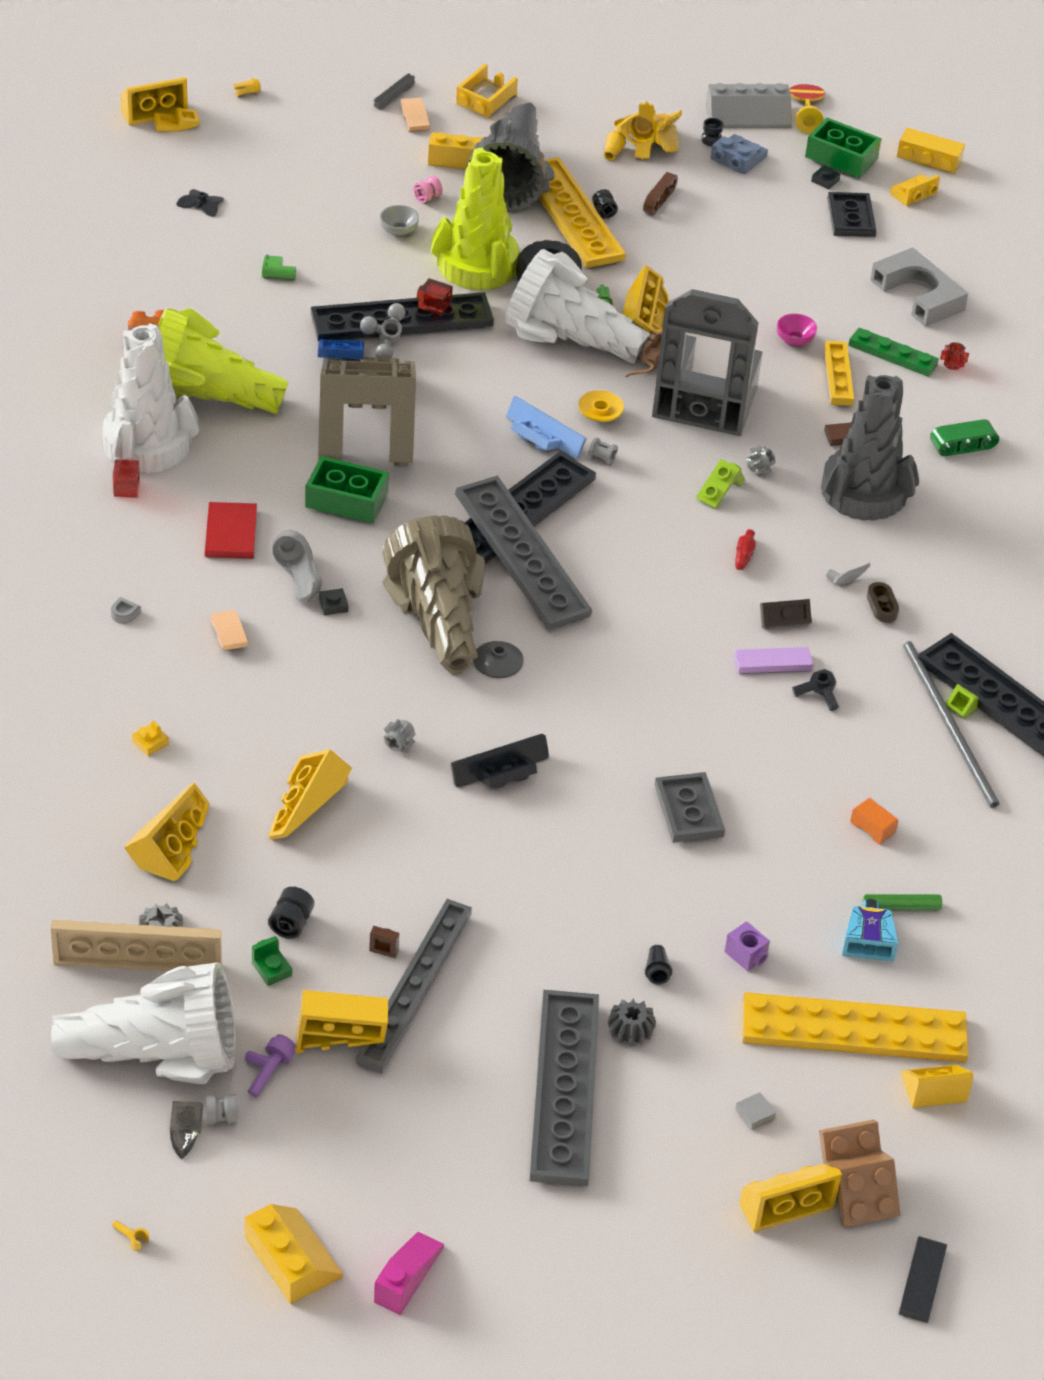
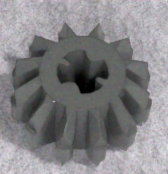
M634 998L629 1003L622 999L619 1005H613L610 1016H608L611 1037H618L619 1044L627 1041L630 1047L634 1042L642 1045L645 1039L651 1038L656 1026L653 1008L646 1007L645 1001L639 1004L636 1003Z

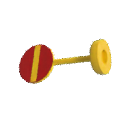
M810 84L794 85L790 88L791 97L805 101L806 105L796 114V126L802 133L811 134L824 119L821 110L811 106L810 101L821 100L825 96V91L818 86Z

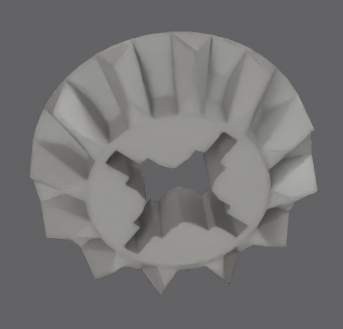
M155 903L153 908L145 907L144 913L139 915V925L162 926L157 921L158 917H162L165 920L164 926L183 927L182 914L178 912L177 907L170 908L167 903L164 906H158Z

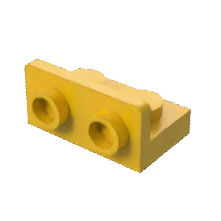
M920 174L892 186L890 194L905 206H908L936 194L939 188L940 176L934 175L927 178Z

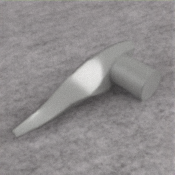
M869 562L866 565L842 574L830 569L826 577L836 585H845L856 580L871 565Z

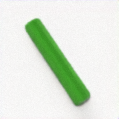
M865 894L863 896V902L867 899H874L879 903V909L940 910L943 903L940 894Z

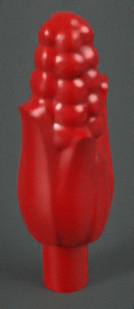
M748 529L745 535L740 536L738 539L735 557L737 570H743L747 566L756 548L755 532L751 529Z

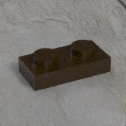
M810 599L760 603L762 628L812 623Z

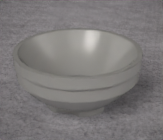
M393 205L382 210L380 223L388 233L393 234L395 237H403L418 227L419 214L411 207Z

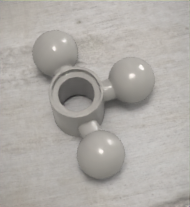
M395 303L388 308L390 319L385 320L382 325H379L376 319L370 316L363 318L360 322V329L363 333H379L382 344L378 345L375 350L376 357L392 358L393 356L391 346L395 345L399 340L402 331L399 321L406 314L405 308L401 304ZM391 329L396 334L389 335L385 332V330Z

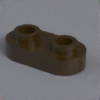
M882 582L870 584L867 599L875 618L884 623L895 621L898 617L899 605L891 587Z

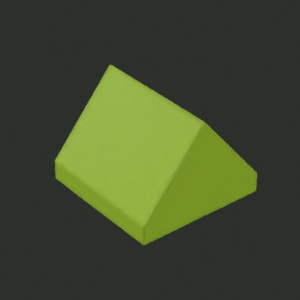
M957 684L946 705L949 709L966 719L978 709L979 697Z

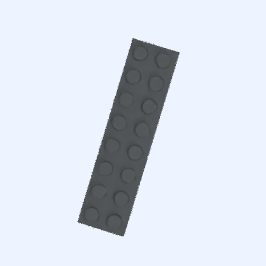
M498 475L456 488V497L548 630L591 617V607Z
M543 989L529 1181L588 1186L599 994Z

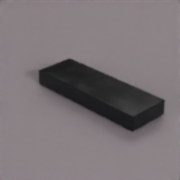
M918 1236L899 1315L928 1323L947 1244Z

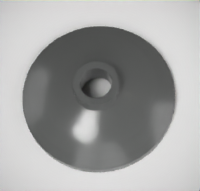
M491 641L482 644L476 649L478 658L473 659L475 667L482 674L492 678H507L515 675L521 670L524 660L522 652L516 646L504 641Z

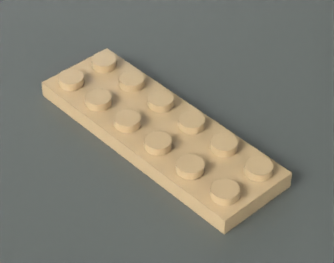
M52 920L51 923L53 963L55 965L170 971L181 966L189 967L218 962L222 967V931L219 929Z

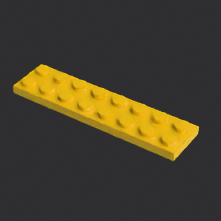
M560 157L545 159L554 171V180L548 181L549 191L542 193L538 198L571 248L579 254L585 268H593L625 261L626 253Z
M744 992L743 1043L966 1063L968 1059L966 1012Z

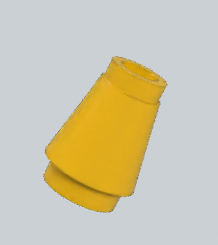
M614 130L607 135L604 157L609 161H613L626 145V137L620 131Z

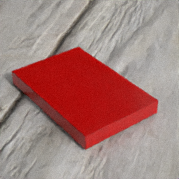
M209 502L205 557L254 558L257 503Z

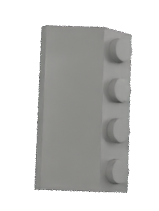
M708 84L706 100L709 118L720 119L724 123L723 128H791V93L788 84Z

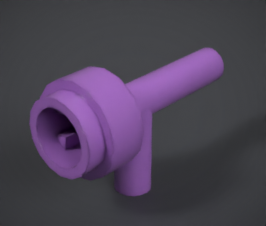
M277 1034L276 1037L270 1039L265 1047V1051L270 1057L253 1051H247L245 1061L263 1067L248 1090V1093L253 1097H258L279 1062L288 1064L296 1053L295 1043L287 1036Z

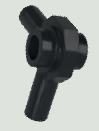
M823 669L814 672L809 682L792 687L794 696L814 691L824 696L830 711L839 708L833 694L836 679L831 671Z

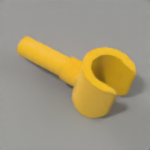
M117 1220L113 1222L112 1226L130 1239V1246L133 1250H141L142 1244L136 1240L137 1238L143 1239L146 1243L149 1242V1232L146 1229L136 1228L133 1231Z

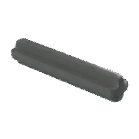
M407 73L374 99L373 105L379 109L385 107L415 83V76Z

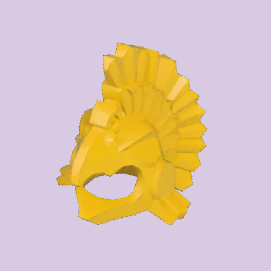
M646 101L644 104H639V111L615 120L614 125L617 126L616 129L636 146L635 158L640 160L649 159L650 151L655 142L661 145L667 153H673V151L676 153L678 151L680 143L677 136V127L674 123L682 116V111L679 110L672 114H656L654 105Z

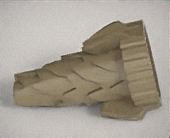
M444 515L415 519L398 527L385 540L382 553L388 574L383 580V585L393 601L401 608L403 614H411L413 611L414 615L419 616L423 633L428 639L430 647L435 649L439 663L451 675H459L470 667L471 660L478 658L472 635L474 630L470 610H473L471 597L475 599L481 595L485 560L476 553L470 528L462 520Z

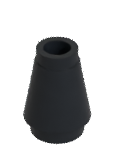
M662 945L650 947L645 968L646 977L651 983L656 985L666 983L672 975V967Z

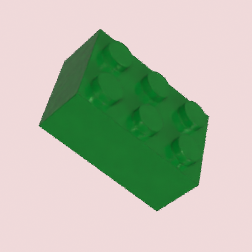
M827 117L808 136L805 157L814 162L827 165L832 169L845 172L852 177L861 178L878 160L882 138Z
M321 456L305 485V507L374 523L388 494L389 472Z

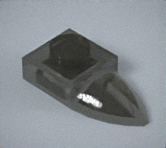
M172 1102L170 1139L172 1147L180 1159H183L191 1151L197 1140L198 1133H201L202 1102Z

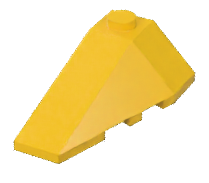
M331 749L300 756L287 781V784L290 785L289 792L284 793L281 798L284 806L276 813L268 837L273 840L284 838L291 834L346 785L352 767Z
M195 782L188 786L146 824L124 847L139 869L176 881L190 866L192 860L190 854L192 848L196 847L198 842L196 835L198 829L203 826L210 805Z

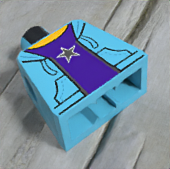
M874 899L865 900L862 907H853L842 956L894 961L898 940L892 912L887 909H879V903Z

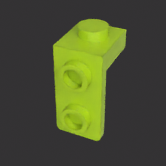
M720 459L698 493L697 499L716 509L733 483L741 487L745 481L741 467L733 462L728 463Z

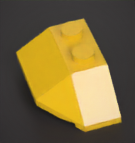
M645 265L627 292L623 315L632 319V324L655 335L662 332L666 304L670 300L663 286V277Z

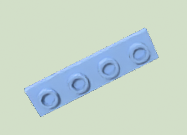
M518 396L513 397L506 417L513 421L511 429L518 433V437L530 440L536 444V448L542 451L559 448L575 459H579L587 439L586 437Z

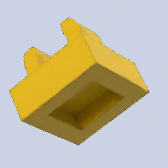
M153 720L151 724L146 727H140L137 732L132 734V742L149 756L169 745V737L161 731V727Z

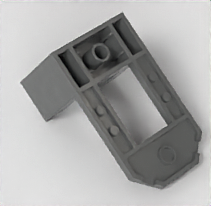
M691 289L666 304L652 417L741 436L758 387L763 351L755 350L759 322L739 299ZM687 332L731 342L726 379L692 372L697 337L686 335Z

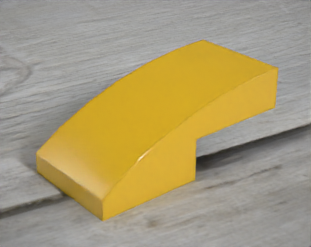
M176 108L175 115L154 113L153 117L156 131L161 132L186 130L200 124L197 110Z

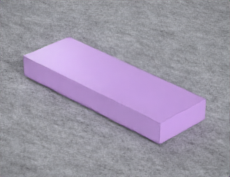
M809 647L735 650L734 655L738 673L812 671L813 667Z

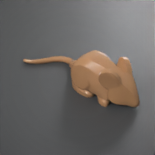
M662 332L655 335L651 334L650 341H647L643 346L641 360L650 368L630 372L625 377L647 374L654 367L658 368Z

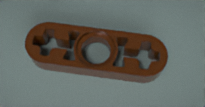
M669 172L664 174L647 195L643 205L644 212L656 214L675 190L678 175Z

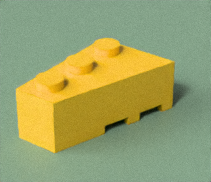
M303 990L296 1026L295 1054L304 1053L305 1048L321 1047V1050H330L331 1045L348 1043V1047L384 1043L388 1025V998Z

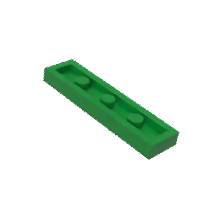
M858 328L849 339L848 346L927 377L938 366L939 358L911 348L908 345L890 340L887 337L877 335L866 329Z

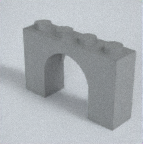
M913 247L873 263L870 281L883 292L907 283L919 284L931 290L914 298L911 315L923 326H929L965 311L969 293Z

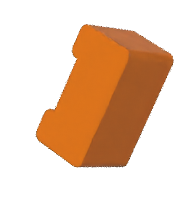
M871 798L866 799L852 810L850 822L870 834L872 839L878 844H881L896 833L898 819Z

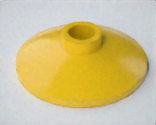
M595 390L581 396L578 408L581 414L590 420L608 422L622 415L624 403L614 393Z

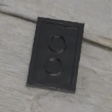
M828 192L827 199L834 236L876 237V225L870 193Z

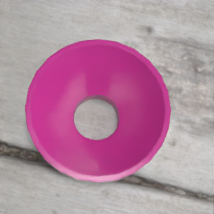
M797 313L786 314L777 322V334L789 346L801 347L815 338L817 324L806 315Z

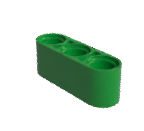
M987 419L939 426L930 434V439L941 456L992 449L1000 441L999 435Z

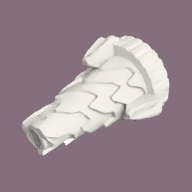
M545 249L540 250L532 259L517 284L506 311L505 322L516 328L518 337L521 339L555 343L557 336L566 341L569 338L585 347L590 345L599 350L609 351L634 364L643 351V346L649 339L650 333L632 324V319L617 312L613 305L598 298V293L583 286L588 278L567 254L563 252L552 254Z
M149 323L148 326L142 325L135 327L133 330L123 331L124 357L121 358V371H118V384L110 399L112 411L107 414V418L103 422V445L109 460L121 468L138 473L161 472L172 468L174 465H178L181 463V460L186 458L187 453L190 451L192 438L199 433L198 416L189 397L183 395L176 401L169 374V364L165 362L161 332L158 326Z
M218 962L177 967L142 987L140 995L113 998L114 1003L93 1006L85 1012L52 1016L51 1048L53 1055L62 1058L101 1059L104 1062L139 1058L140 1063L163 1060L156 1068L157 1077H166L175 1081L206 1084L214 1074L227 1072L228 1069L234 1067L236 1059L234 1010L227 977L223 967Z

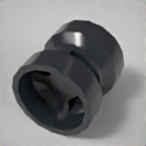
M707 118L704 120V132L701 138L703 144L712 147L715 142L722 138L721 133L724 123L720 119Z
M601 189L594 193L592 202L600 217L603 219L613 217L618 211V206L612 193L607 189Z

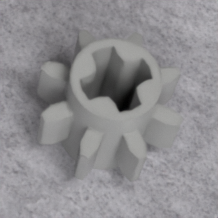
M760 445L751 448L752 454L746 458L750 471L756 472V474L761 473V475L771 472L770 466L775 464L773 451L769 448L766 449V446L761 447Z
M397 719L394 723L390 721L384 728L386 732L383 736L385 743L394 751L402 752L405 748L409 750L416 742L413 739L416 735L414 727L406 720Z

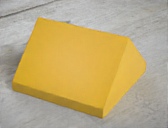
M956 1064L901 1070L912 1108L967 1102L974 1078L972 1071Z

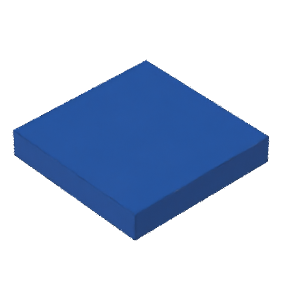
M320 339L318 357L363 359L364 342Z

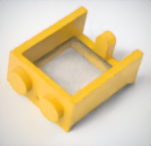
M483 64L457 86L456 104L491 118V114L512 96H517L518 78L513 77L504 85V75L499 72L494 76V81L488 79V65Z

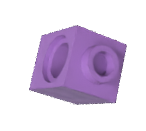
M746 921L727 934L724 952L748 972L756 965L760 966L767 960L770 940Z

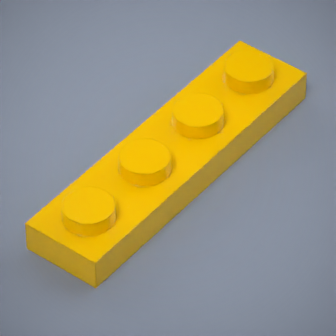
M825 341L824 355L830 404L853 406L854 393L847 342Z

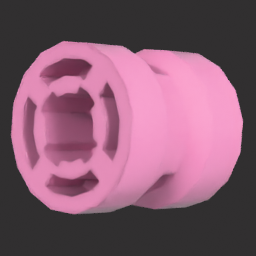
M431 176L425 182L420 181L414 184L413 191L417 200L425 203L431 197L436 198L442 195L443 187L436 176Z

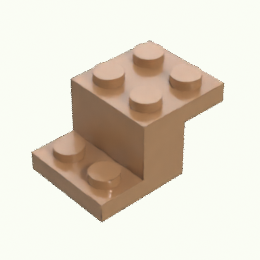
M873 1119L819 1130L823 1164L837 1168L842 1173L837 1193L841 1224L844 1227L901 1216L894 1158L881 1150L878 1122Z

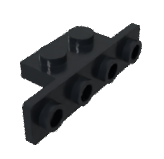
M541 733L451 762L454 785L461 787L481 781L490 788H501L505 786V783L528 779L530 775L537 773L535 762L549 758L546 735Z

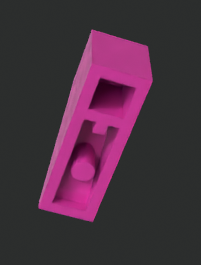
M417 1232L389 1259L374 1284V1303L401 1315L441 1253L444 1244Z

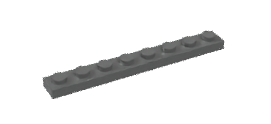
M446 899L388 1000V1025L384 1043L363 1045L356 1056L357 1065L381 1074L383 1073L472 914V907Z

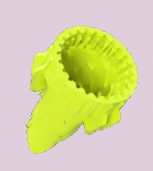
M483 147L474 149L472 160L468 162L465 171L464 187H460V198L457 201L453 222L447 217L441 218L431 239V253L437 257V266H439L442 275L449 282L459 287L462 286L466 289L490 290L506 285L516 275L519 245L515 238L510 235L512 223L507 213L503 196L504 175L502 172V158H498L492 152L485 151Z
M171 308L164 310L158 323V328L162 335L165 362L169 364V374L176 397L186 395L205 400L214 399L227 403L232 402L252 410L256 407L272 414H277L284 398L288 381L278 375L255 367L254 362L246 360L236 352L222 347L219 342L212 339L218 336L220 330L216 329L211 322L191 308H186L180 312Z

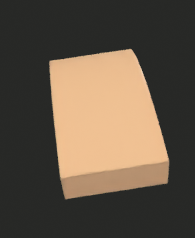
M401 99L403 116L407 121L408 131L429 130L430 124L422 99Z
M235 610L210 614L211 623L217 632L218 643L223 651L248 646L244 629Z

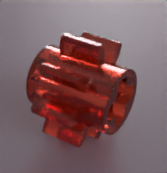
M958 342L945 345V349L941 351L940 359L944 360V366L950 370L964 368L969 358V353L965 352L966 347Z

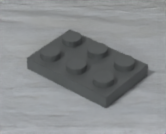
M706 772L655 778L654 785L673 843L724 837L725 828Z

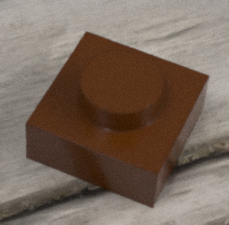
M373 925L370 932L369 951L396 958L399 951L400 933Z

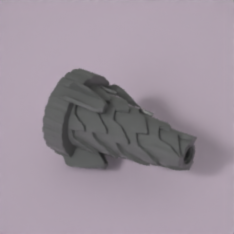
M532 103L521 104L512 109L508 108L501 120L490 125L491 134L488 137L482 138L474 147V149L483 147L485 151L492 152L498 158H502V172L504 175L503 196L508 212L522 210L524 207L532 205V202L536 201L542 193L549 191L548 181L554 180V171L550 164L544 160V155L539 148V136L536 135L538 120L536 119V108ZM474 149L472 150V152H471V154H470V158H469V161H468V162H471V160H472V155H473Z
M867 376L863 399L858 401L857 410L853 414L851 426L843 440V445L825 463L821 483L822 495L825 497V501L839 513L854 519L873 521L895 515L897 511H900L906 505L907 498L915 495V487L919 485V474L914 457L907 455L902 458L903 418L899 415L903 398V381L898 376Z

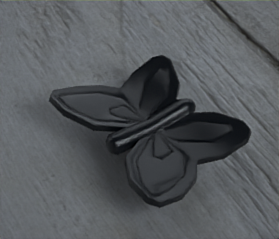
M192 189L189 191V195L179 198L176 204L182 208L195 205L197 209L202 205L204 213L213 217L218 211L217 203L222 202L224 198L209 196L208 193Z

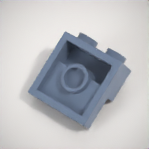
M733 134L729 138L723 136L712 145L711 159L746 174L767 157L768 149L746 140L742 136Z

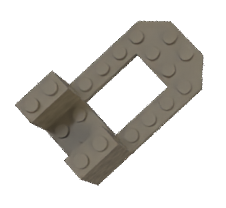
M363 357V359L340 358V361H336L334 358H324L320 374L318 459L323 456L342 460L344 404H348L349 408H363V404L372 405L373 409H386V405H391L389 462H394V466L400 467L413 463L416 393L415 361L399 363V359Z

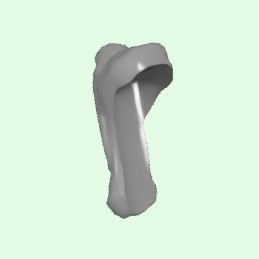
M294 530L280 532L272 544V554L278 564L287 571L292 572L297 585L296 599L299 602L306 603L320 592L322 586L321 577L317 573L313 562L312 549L305 537Z

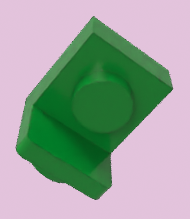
M276 936L261 940L252 946V964L267 986L292 976V968L280 952L279 940Z

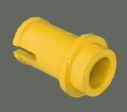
M251 78L250 81L234 83V90H237L235 94L237 97L253 92L257 94L258 91H261L259 79Z

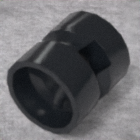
M299 887L284 888L268 919L270 929L275 934L287 939L299 937L306 924L305 920L309 918L315 906L313 897Z

